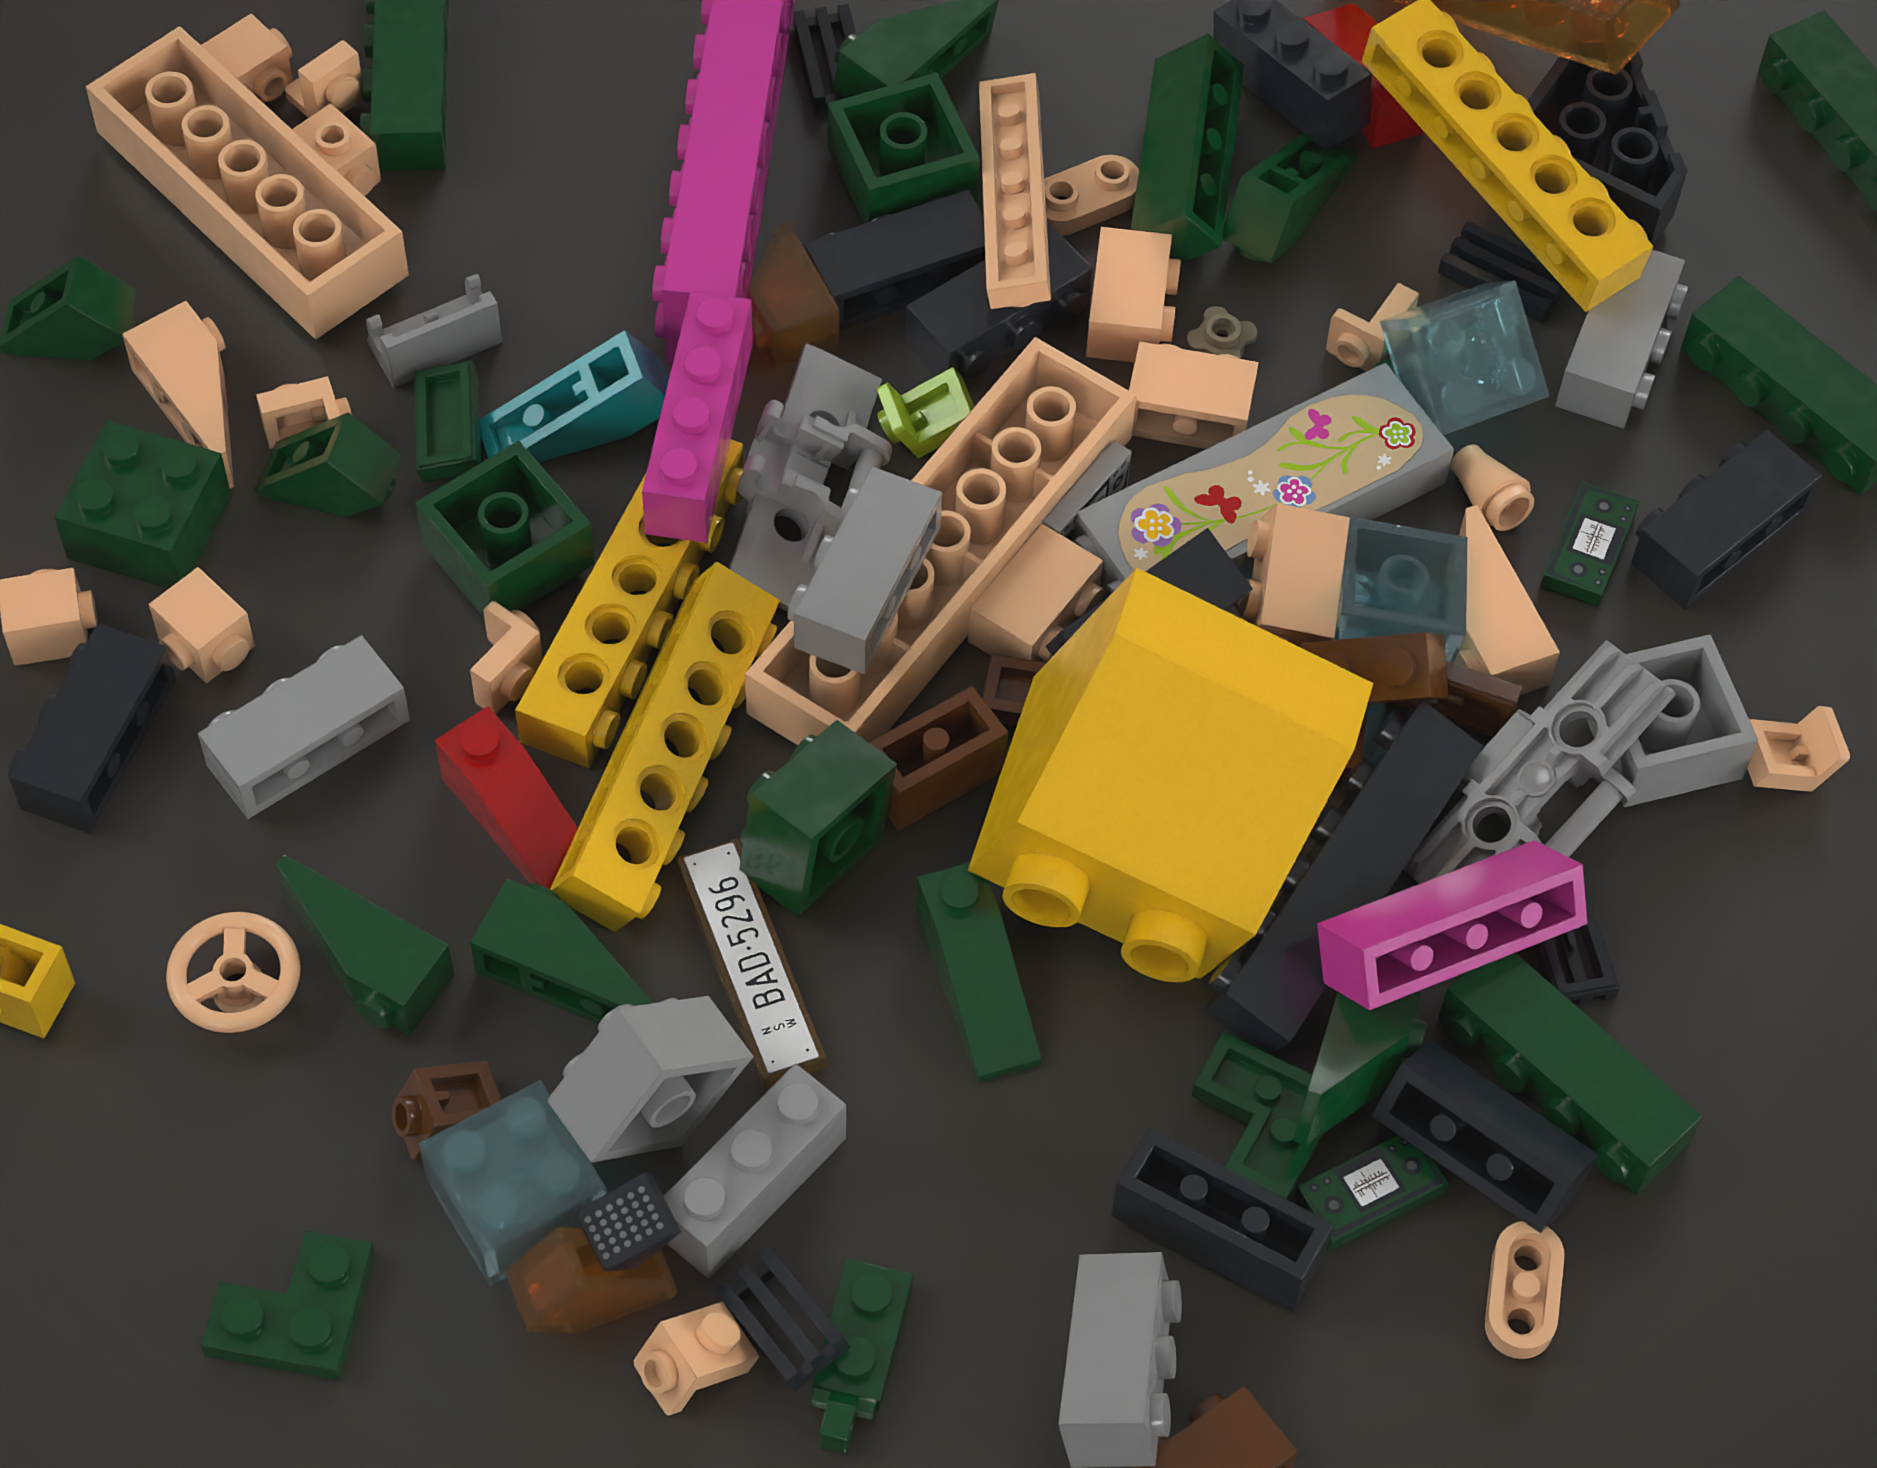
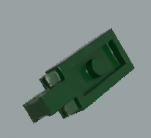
M846 1258L830 1321L844 1337L850 1348L815 1375L813 1379L811 1406L825 1409L819 1432L821 1437L819 1448L847 1455L856 1417L873 1420L875 1410L880 1411L912 1289V1273ZM824 1338L823 1346H825V1345L828 1343L825 1338Z

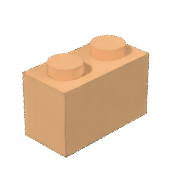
M1101 227L1086 357L1135 363L1139 341L1159 345L1160 341L1172 342L1176 307L1164 306L1165 294L1177 295L1181 263L1179 259L1169 258L1172 234Z
M1139 341L1129 391L1137 395L1132 436L1208 449L1247 430L1259 362L1240 359L1229 354L1215 355L1181 349L1172 344L1157 345Z
M1277 503L1260 521L1255 520L1247 543V556L1255 558L1252 581L1247 580L1253 590L1240 600L1239 608L1243 612L1240 617L1247 618V622L1267 632L1288 637L1290 643L1300 648L1301 643L1333 640L1336 630L1350 518Z
M1041 523L970 607L968 642L990 656L991 654L1048 662L1053 656L1045 646L1061 630L1102 602L1105 594V589L1100 587L1103 560Z

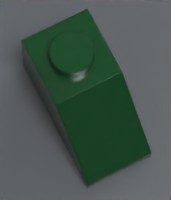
M78 255L9 300L0 335V351L8 355L92 361L109 349L120 347L124 344L122 334L135 326V317L132 316L138 290Z
M347 412L276 442L254 491L264 498L346 518L370 508H378L389 499L396 486V480L393 477L403 454Z

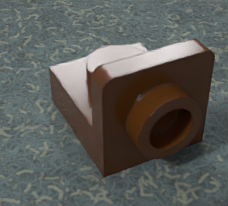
M487 1061L415 1068L392 1106V1121L395 1131L400 1137L404 1138L412 1160L427 1158L438 1139L499 1132L508 1119Z

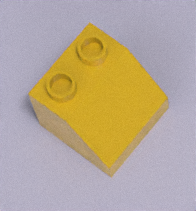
M1135 568L1033 677L968 871L1004 887L1002 894L1004 903L1015 914L1030 922L1048 927H1068L1078 922L1123 943L1121 955L1124 961L1143 975L1167 982H1185L1195 977L1201 979L1255 936L1355 749L1373 683L1141 569Z

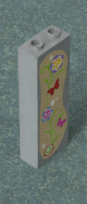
M1385 362L1078 511L1075 538L1072 542L1103 560L1101 585L1105 589V599L1118 588L1135 568L1147 571L1206 528H1209L1245 579L1252 580L1255 558L1247 556L1249 533L1254 521H1260L1277 503L1349 517L1348 532L1446 484L1454 448Z

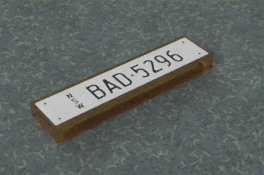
M736 838L677 857V869L748 1050L754 1056L752 1060L762 1086L765 1089L773 1086L795 1063L810 1074L827 1068V1058L757 884L739 870L742 847L739 839Z

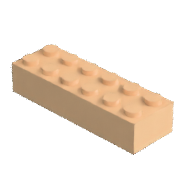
M180 26L86 86L97 132L313 338L318 339L409 276L402 230Z

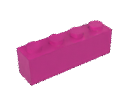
M690 291L642 489L645 534L707 543L753 345L751 299Z
M1533 840L1317 923L1324 984L1366 1009L1372 1010L1586 925L1588 923L1583 864Z

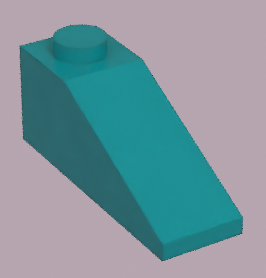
M626 330L622 331L480 419L481 439L488 458L520 441L539 463L631 436L660 418L669 382L661 359Z

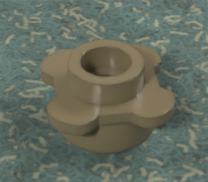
M1213 306L1205 310L1204 321L1199 328L1188 333L1187 345L1192 351L1215 355L1229 354L1241 359L1244 354L1245 345L1255 342L1257 328L1250 321H1239L1236 317L1228 314L1225 308Z

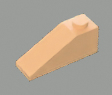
M184 301L122 335L132 371L185 442L222 454L229 488L231 489L234 487L226 383L219 353L226 346L215 323L209 317L201 320L188 302Z
M1478 505L1468 507L1465 510L1457 541L1456 638L1453 662L1457 665L1523 686L1520 695L1548 686L1551 683L1560 651Z

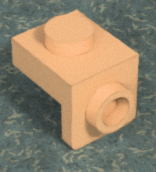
M341 40L298 70L299 78L285 87L286 98L308 118L330 103L343 114L364 100L358 52L344 40Z
M1398 283L1370 322L1344 309H1337L1331 318L1326 350L1337 356L1344 364L1358 367L1366 372L1371 370L1375 364L1391 358L1396 350L1406 351L1413 342L1420 326V320L1414 318L1419 293Z
M328 376L299 384H285L272 391L256 394L269 449L274 448L275 443L342 414L349 412L352 415L346 397L335 400Z
M491 601L483 609L487 638L494 646L470 669L475 703L482 708L489 706L497 714L509 700L516 701L524 695L543 660L540 631L536 624L519 610H512L510 612L497 602Z
M1816 707L1798 724L1749 719L1758 738L1757 745L1747 767L1754 787L1812 792L1850 759V753L1831 707Z
M723 1302L661 1321L635 1357L634 1366L640 1374L644 1385L653 1394L664 1413L672 1415L682 1411L696 1390L748 1373L760 1356Z

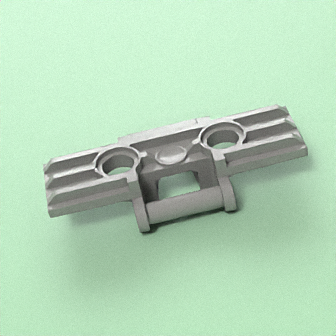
M807 343L802 349L784 405L777 400H771L763 409L736 489L745 498L748 505L745 511L747 516L729 567L733 572L778 598L780 602L777 607L787 612L797 587L801 583L809 586L816 572L814 570V561L823 538L827 534L835 537L842 524L840 522L841 507L829 501L831 490L823 485L831 463L848 470L857 460L848 488L849 491L852 486L861 488L871 467L880 469L881 466L888 464L893 450L892 445L886 439L866 429L878 394L877 388L880 386L882 378ZM785 516L792 519L800 528L801 541L791 542L782 538L774 527V518Z
M1606 640L1544 709L1539 706L1531 715L1519 709L1479 752L1461 780L1465 787L1462 790L1464 797L1417 847L1402 871L1418 884H1421L1533 840L1541 843L1537 835L1542 824L1537 814L1541 811L1540 809L1565 781L1578 788L1580 784L1583 786L1589 778H1594L1600 785L1545 844V846L1570 857L1621 799L1628 802L1636 794L1637 791L1632 784L1614 770L1612 766L1676 695L1674 690ZM1587 718L1597 723L1598 731L1596 737L1589 744L1583 747H1571L1563 742V732L1572 721ZM1496 813L1511 826L1510 830L1498 842H1483L1477 838L1478 824L1485 816Z

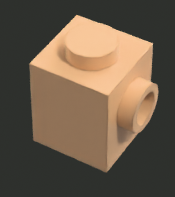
M252 14L244 17L201 45L263 103L278 98L285 91V87L293 82L289 61L292 58V50L289 43L277 29L272 28L269 30Z
M331 103L292 129L364 196L376 184L381 182L376 144Z
M199 567L149 603L156 632L160 639L159 643L167 646L171 662L182 671L188 667L191 668L206 684L222 671H229L237 667L246 658L248 652L255 647L247 612Z
M74 568L61 570L41 569L30 575L0 579L2 632L14 666L71 657L73 651L80 643L86 644L88 641L87 629L96 627L98 617L92 590L81 592Z

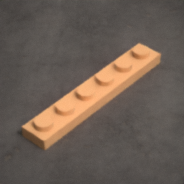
M1036 73L979 82L986 286L990 308L1025 307L1036 302L1051 300L1044 168L1040 98Z

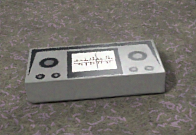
M1115 440L1109 443L1059 503L1042 520V524L1070 541L1074 540L1077 512L1128 486L1132 451Z

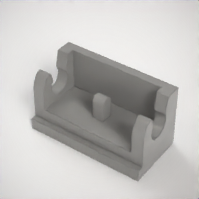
M478 274L465 278L466 295L387 328H382L383 324L379 314L366 319L369 336L367 338L368 346L393 388L414 380V371L449 365L502 343L497 301L490 291L482 294L481 281Z

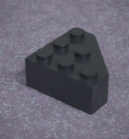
M1584 21L1527 101L1534 115L1552 135L1560 137L1567 144L1571 156L1590 177L1598 179L1605 186L1610 199L1629 219L1641 225L1649 242L1654 246L1675 214L1686 178L1687 168L1680 152L1675 153L1667 135L1669 124L1655 90H1649L1641 71L1643 61L1637 46Z

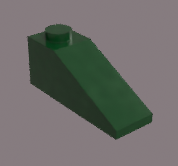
M953 0L876 20L859 36L852 34L840 45L834 58L837 69L833 90L839 92L842 97L848 98L936 72L941 79L991 35L999 0Z
M1302 133L1241 177L1224 223L1222 239L1235 245L1236 250L1248 259L1272 263L1294 246L1355 165L1359 153L1341 144L1326 151L1306 134Z
M283 854L276 863L284 897L352 1000L356 1011L366 1021L376 1027L387 1029L391 1025L410 1036L454 976L449 944Z
M970 862L917 877L916 915L977 1081L981 1082L1040 1065L1041 1055L998 905L988 880L969 872Z
M507 878L470 941L475 973L596 1024H599L606 1014L621 1005L631 1004L632 1006L653 1003L568 904L561 901L557 894L542 885L529 884L524 886Z
M1339 992L1337 993L1293 1142L1303 1145L1309 1144L1388 1088L1402 1063L1403 1057L1408 1059L1421 1047L1427 1022L1417 1020L1415 1016L1422 993L1414 992L1372 1010L1366 1009Z

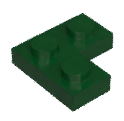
M1222 1032L1193 1084L1191 1096L1248 1124L1225 1168L1288 1200L1323 1134L1307 1145L1293 1142L1312 1075Z
M305 1230L287 1294L219 1282L200 1345L204 1356L340 1381L375 1256L373 1243Z

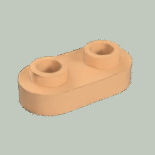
M1103 155L1045 178L1047 223L1049 222L1063 236L1073 234L1129 211L1134 207L1139 169L1132 161L1125 157ZM1063 196V197H1066V198H1068V199L1059 200V199H1056V198Z
M1524 1221L1511 1224L1500 1234L1492 1254L1485 1331L1492 1345L1504 1355L1512 1358L1527 1359L1541 1354L1549 1346L1557 1329L1565 1254L1560 1238L1549 1227L1540 1233ZM1527 1256L1536 1263L1537 1269L1531 1271L1523 1270L1516 1264L1515 1258ZM1511 1319H1521L1529 1325L1531 1332L1518 1334L1511 1330L1508 1321Z

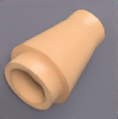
M1476 444L1462 448L1453 457L1450 464L1451 471L1458 477L1472 505H1478L1489 526H1494L1499 531H1506L1518 526L1528 517L1534 506V497L1530 493L1531 486L1526 479L1487 455Z

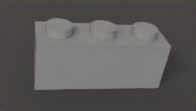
M1652 250L1639 279L1588 311L1565 369L1556 407L1622 429L1625 427L1632 406L1644 409L1655 379V375L1646 373L1649 362L1661 364L1672 333L1671 330L1662 328L1666 317L1677 321L1689 288L1678 283L1685 260Z
M871 467L861 488L855 486L850 488L840 512V522L842 524L835 537L827 534L823 538L814 561V570L816 572L809 586L801 583L791 599L787 617L788 620L794 621V648L865 675L941 528V491L875 467Z
M361 635L344 646L339 645L330 648L319 657L316 663L291 678H282L275 681L266 688L261 696L236 711L230 710L218 715L207 728L198 733L207 767L247 819L407 723L410 721L404 687Z
M795 1063L663 1196L681 1230V1233L668 1242L667 1245L705 1277L710 1279L846 1139V1104Z
M1162 1252L1079 1255L1058 1424L1071 1468L1156 1466L1158 1437L1169 1436L1171 1426L1170 1402L1168 1394L1163 1393L1164 1379H1174L1176 1374V1347L1173 1336H1169L1170 1323H1179L1181 1320L1182 1297L1179 1281L1168 1279Z

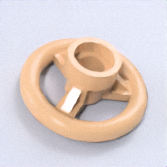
M248 912L222 913L194 925L177 942L167 965V988L170 998L179 1012L197 1026L221 1033L243 1032L269 1022L289 1004L296 992L300 979V957L297 947L289 934L269 918ZM246 932L262 937L274 947L280 960L281 971L279 980L263 974L259 967L246 956ZM224 933L223 955L216 960L213 970L187 984V968L193 954L206 941ZM244 974L237 981H227V978L232 975ZM213 998L217 1007L223 1012L211 1010L200 1003L206 999Z

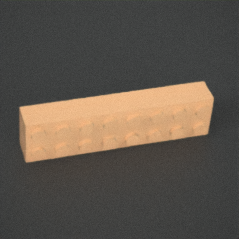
M1035 337L911 480L942 492L941 528L865 675L794 648V621H790L745 673L746 714L796 745H799L810 734L818 736L836 720H839L868 743L887 733L967 637L970 607L1040 526L1042 520L1059 503L1109 443L1115 440L1125 446L1132 438L1137 395Z

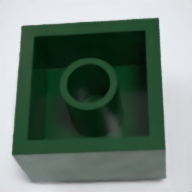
M937 72L828 103V150L863 224L871 222L878 216L895 214L925 204L932 198L949 196L967 189L974 201L978 203L980 157Z
M106 420L54 516L67 559L167 589L171 588L193 571L231 497L222 454Z
M520 441L515 442L415 502L423 546L483 617V609L491 601L497 602L510 612L512 610L520 611L595 565L591 522Z
M839 720L833 722L818 736L810 734L805 737L794 750L790 760L777 772L767 771L755 781L747 795L749 810L746 826L740 837L743 847L739 870L755 885L798 917L881 842L897 763Z

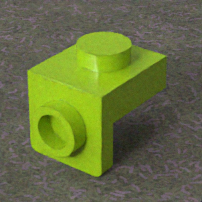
M954 367L903 395H900L888 382L877 388L884 407L883 410L877 413V416L885 434L893 444L901 441L918 459L941 447L974 408L964 379Z

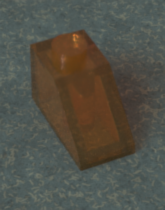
M789 222L778 225L748 288V299H751L752 347L755 350L762 348L773 368L798 360L806 343L822 350L839 344V308Z
M557 1227L505 1270L527 1332L579 1333L670 1300L678 1293L661 1249L638 1268L607 1272L601 1267L585 1233L579 1228Z

